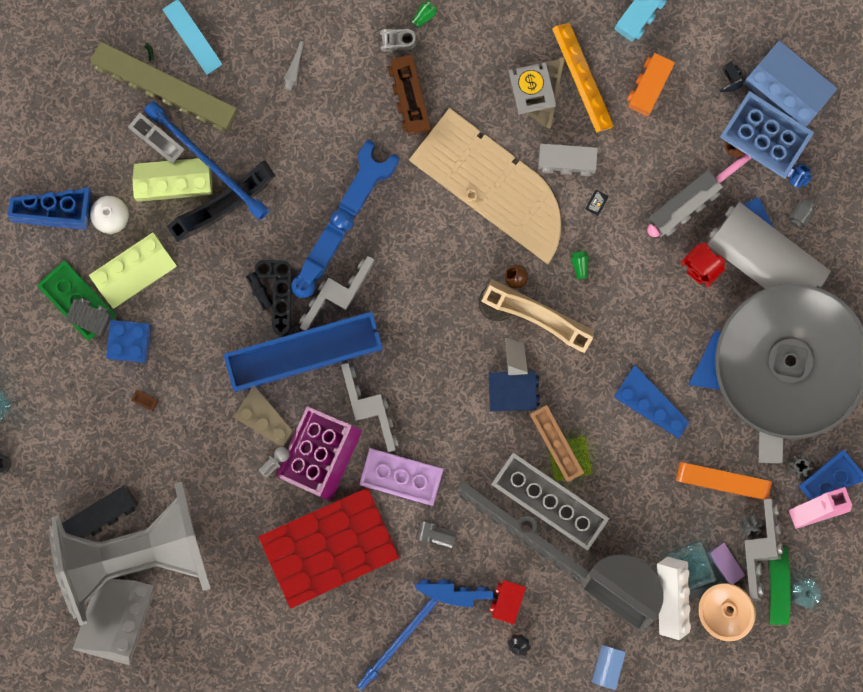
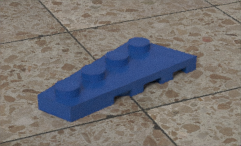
M634 365L614 398L679 439L688 426L689 421Z

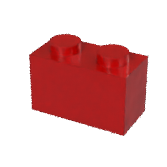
M504 579L502 583L498 582L495 591L498 597L496 602L492 601L489 610L492 613L491 617L514 624L526 587Z

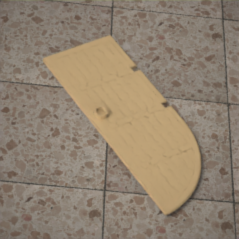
M449 108L409 161L548 265L557 250L561 235L560 209L551 188L539 174L522 161H519L517 165L513 164L512 161L515 159V156L486 134L482 139L477 137L480 130Z

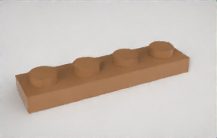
M546 405L531 413L530 416L566 482L584 474L548 406Z

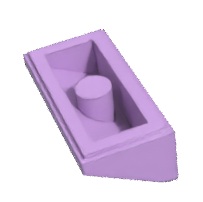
M725 543L708 552L728 584H735L745 576Z

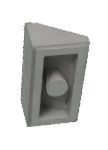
M505 338L508 375L528 374L524 343Z
M759 431V463H783V438Z

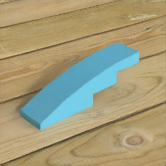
M175 0L162 9L206 75L222 65L179 0Z

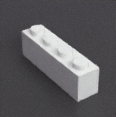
M666 557L657 563V576L662 584L664 594L663 605L659 612V635L680 640L690 633L691 629L689 623L690 589L688 588V562Z

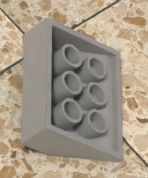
M108 580L91 597L86 610L87 624L81 625L73 650L130 665L154 595V586L132 580Z

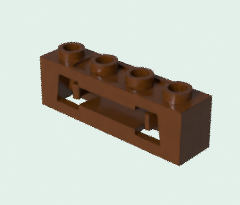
M408 55L391 59V66L387 67L390 77H394L395 84H392L394 95L399 96L400 102H397L399 114L403 113L404 120L401 121L403 132L407 131L408 136L430 131V124L413 56ZM408 69L411 71L412 78H410L417 110L421 112L422 120L419 119L418 111L411 112L413 121L409 119L408 113H410L403 86V81L409 79ZM400 72L402 75V80L399 79L398 73Z

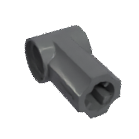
M421 521L416 539L452 548L457 532Z

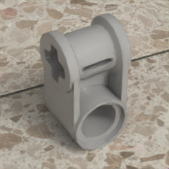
M384 29L380 31V35H382L381 51L410 50L416 46L415 33L410 29ZM405 36L413 38L410 43L403 42Z

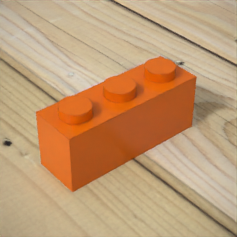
M654 53L652 58L648 56L643 66L647 69L644 75L639 74L635 83L638 87L636 91H631L627 99L630 102L628 107L645 116H649L675 62Z

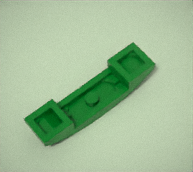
M783 547L781 559L768 560L770 586L769 625H789L790 568L788 548Z

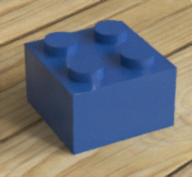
M111 320L106 358L109 360L148 364L152 325Z

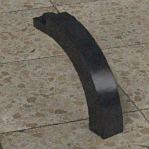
M265 160L239 180L237 185L250 198H253L266 188L276 175ZM229 188L198 208L176 217L167 228L175 240L179 242L215 224L246 202Z

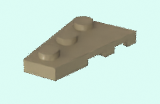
M256 387L251 388L234 416L235 419L281 447H284L293 432Z

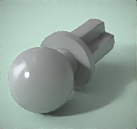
M285 447L277 448L274 452V457L269 456V460L259 469V472L264 477H268L277 467L280 468L278 463L285 462L289 458L288 449Z

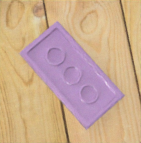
M369 448L359 485L433 506L443 468Z

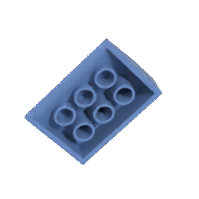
M781 41L777 42L743 83L759 98L805 127L838 89Z
M749 91L720 138L785 179L814 132Z

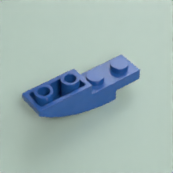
M421 579L419 583H415V588L423 594L450 605L474 607V599H493V590H489V587H477V590L469 591V587H458V591H454V583H450V579H438V583H431L430 579Z

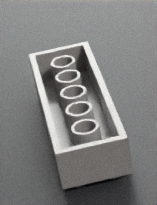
M515 453L510 455L491 483L500 492L587 551L610 519Z

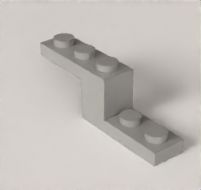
M367 256L366 260H361L357 267L359 269L356 276L353 275L348 282L349 289L330 278L327 281L323 280L318 289L321 292L317 298L313 297L309 304L311 309L308 314L304 313L299 321L301 324L300 329L306 331L311 328L326 300L347 311L374 265L375 260Z
M349 363L342 364L341 367L355 420L360 421L379 416L388 452L396 451L395 446L399 445L396 434H391L390 428L394 426L391 416L387 417L385 409H388L386 397L382 398L381 394L359 400L358 397L361 396L359 385L354 384L353 378H356L354 366L350 367Z
M772 499L764 500L767 538L745 540L750 598L754 601L762 600L761 595H764L763 583H760L762 567L761 564H758V561L781 559V554H783L782 542H779L781 525L777 523L779 506Z

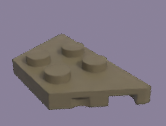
M563 57L550 62L546 61L555 102L565 59ZM542 63L539 64L540 70L542 69ZM544 96L526 100L527 106L544 103ZM555 107L527 114L547 130H550Z

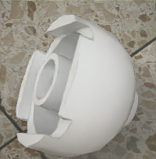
M104 196L94 202L91 207L90 217L96 229L103 233L114 234L125 228L129 219V211L121 199L115 196Z

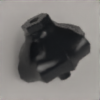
M513 634L511 639L507 641L509 650L516 656H525L527 651L531 649L529 639L525 638L522 634Z

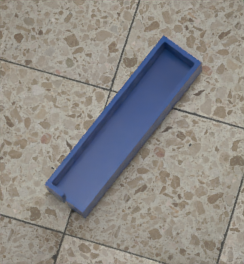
M365 313L223 354L233 391L235 393L383 351L378 332L374 333L377 327L373 313Z

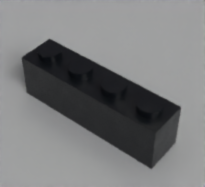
M123 485L69 518L62 525L65 532L70 535L84 539L90 534L94 537L103 531L101 529L103 526L108 524L110 527L119 521L118 517L125 514V516H128L135 512L134 507L138 506V503L127 485Z

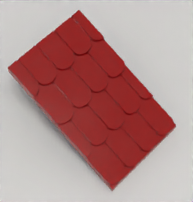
M368 488L258 536L290 609L399 559Z

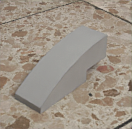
M141 113L128 126V129L172 164L184 151L183 147Z

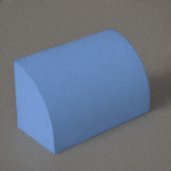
M601 645L592 683L616 690L626 652Z

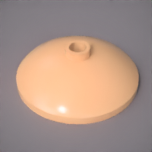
M728 583L714 585L702 595L699 602L701 623L717 639L723 641L739 640L746 636L754 626L756 612L753 601L743 589L736 585ZM729 606L733 607L734 612L729 610Z

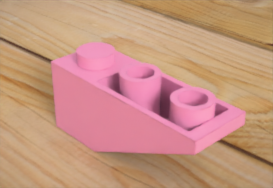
M843 487L789 510V514L795 529L850 512L852 503L846 488Z

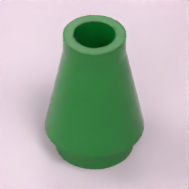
M426 0L424 3L422 2L411 22L420 28L436 16L435 13L438 9Z
M587 251L573 252L571 261L577 279L588 278L589 255H587Z

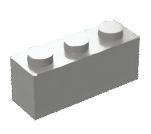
M540 144L538 169L542 170V173L561 171V174L572 175V172H580L581 176H591V173L595 174L598 148Z

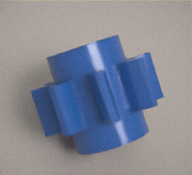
M804 164L793 165L787 175L790 177L789 182L795 187H801L802 184L807 186L812 178L810 168Z

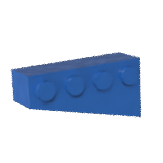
M87 187L81 190L72 189L58 193L50 192L44 195L10 198L8 218L12 223L88 230L93 193Z

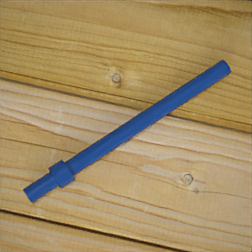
M431 598L373 667L367 669L366 675L356 685L361 691L371 680H374L379 675V670L435 607L438 601Z

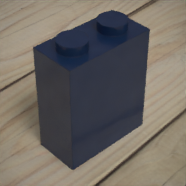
M527 371L528 374L508 375V372H489L490 412L537 410V406H540V394L536 395V387H539V375H535V371Z

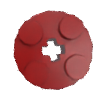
M704 242L700 245L697 244L681 260V265H686L688 268L686 273L698 284L706 283L705 286L707 288L725 271V260L720 255H715L711 252L710 246Z

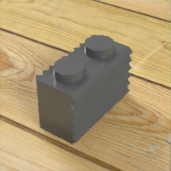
M83 298L80 301L74 299L65 320L103 337L112 318L108 314L109 310L98 306L97 309L91 307V302Z

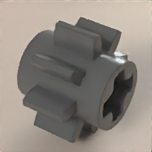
M804 454L800 456V459L797 456H792L794 461L788 463L792 468L789 473L795 472L796 478H799L801 473L804 477H807L806 472L813 470V468L809 467L811 460H805ZM801 463V465L804 466V469L799 470V468L796 467V464Z
M753 514L743 516L741 521L738 522L741 535L746 533L748 538H755L760 535V531H763L761 518H756Z

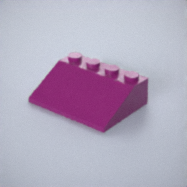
M307 406L288 447L289 458L287 461L281 462L276 477L332 501L362 430Z

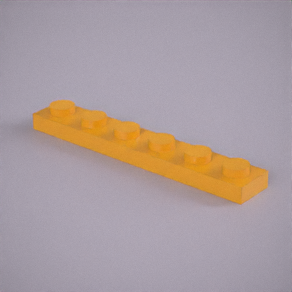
M566 23L555 26L552 30L596 133L614 127L571 24Z

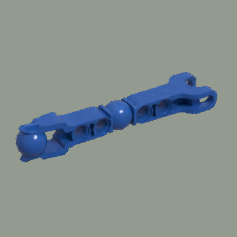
M371 140L365 142L358 153L360 166L358 174L339 204V209L332 213L330 223H328L311 253L306 258L300 275L292 280L291 290L294 295L299 298H307L314 293L315 283L324 274L325 269L345 237V232L353 227L354 218L360 212L376 183L392 176L399 163V156L392 154L385 162L377 163L371 157L375 149L374 142Z

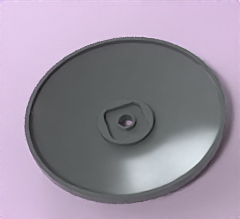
M777 285L753 294L731 313L718 337L715 351V372L724 399L741 420L756 430L771 436L799 439L819 435L832 429L852 413L863 397V325L852 309L842 300L828 291L810 285ZM789 355L795 358V363L792 366H787L785 363V359Z

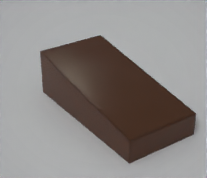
M138 390L135 391L131 401L151 411H154L158 400Z

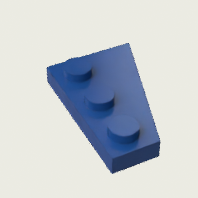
M714 331L688 385L720 390L715 372V351L720 331Z

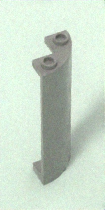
M740 202L735 207L731 206L726 211L725 215L727 217L719 229L715 227L709 234L711 239L708 245L765 289L784 284H803L821 288L831 272Z

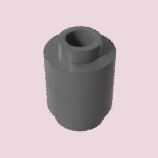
M802 199L801 202H798L789 216L790 223L797 228L806 227L815 213V204L807 199Z

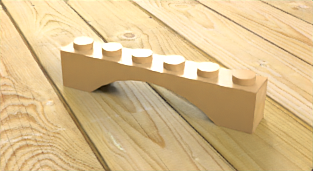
M491 279L483 294L481 302L497 310L527 319L583 353L586 352L594 337L593 329Z

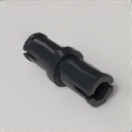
M253 272L245 278L253 290L252 294L258 299L262 310L264 311L272 307L273 303L266 292L267 288L262 285L257 273Z

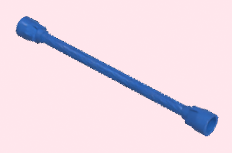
M152 101L145 107L144 112L155 122L163 123L168 130L180 139L188 149L247 203L249 211L258 220H262L268 214L269 208L259 199L250 198L237 183L167 119V116L164 114L165 110L160 105Z

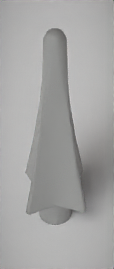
M304 41L300 42L294 59L283 78L286 83L284 87L286 90L291 91L293 85L297 86Z

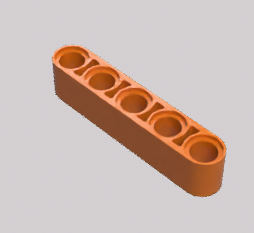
M679 462L676 477L677 482L761 500L769 499L772 481Z

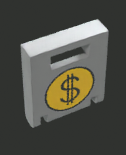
M546 62L542 63L541 70L539 64L516 68L517 75H514L512 69L508 70L518 115L556 107ZM544 96V103L527 106L526 100Z

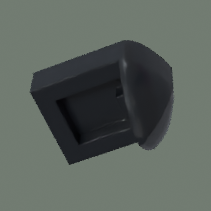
M732 61L723 67V71L730 84L719 90L720 92H731L743 87L740 77L741 72L738 66L733 65Z

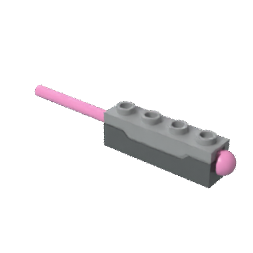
M745 154L716 177L707 170L647 219L650 223L647 228L648 234L652 237H658L659 235L662 237L665 234L670 236L677 230L675 228L680 222L682 225L691 219L690 214L692 212H700L706 207L704 203L707 200L713 201L721 195L719 191L723 187L720 183L752 158Z

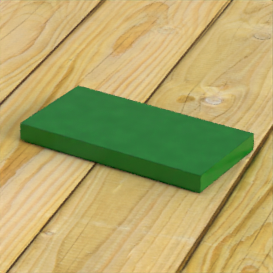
M66 260L60 263L37 285L65 317L74 299L80 301L81 298L91 302V307L97 309L98 306L109 310L108 314L112 316L111 320L117 316ZM72 324L87 341H90L97 335Z

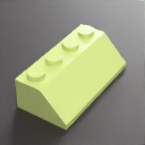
M199 158L175 160L173 164L169 161L134 164V199L140 202L213 195L211 169Z
M151 233L89 276L104 298L115 309L176 268L177 265L158 237Z

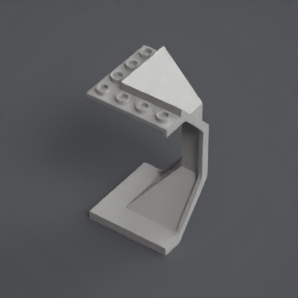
M182 482L174 484L177 498L149 528L103 542H94L70 535L65 532L59 515L51 517L52 526H49V539L55 576L69 613H72L73 619L77 618L79 625L87 624L85 604L108 580L152 567H161L197 577L200 580L203 591L210 589Z

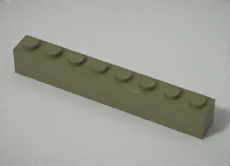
M101 41L90 61L94 66V70L102 74L107 72L111 74L110 77L118 82L124 80L128 82L127 86L134 90L140 88L145 91V95L153 99L156 96L162 99L161 102L169 107L175 105L179 107L178 111L185 115L191 113L196 116V120L204 124L207 121L213 124L212 127L220 132L223 129L229 131L238 113L236 107Z

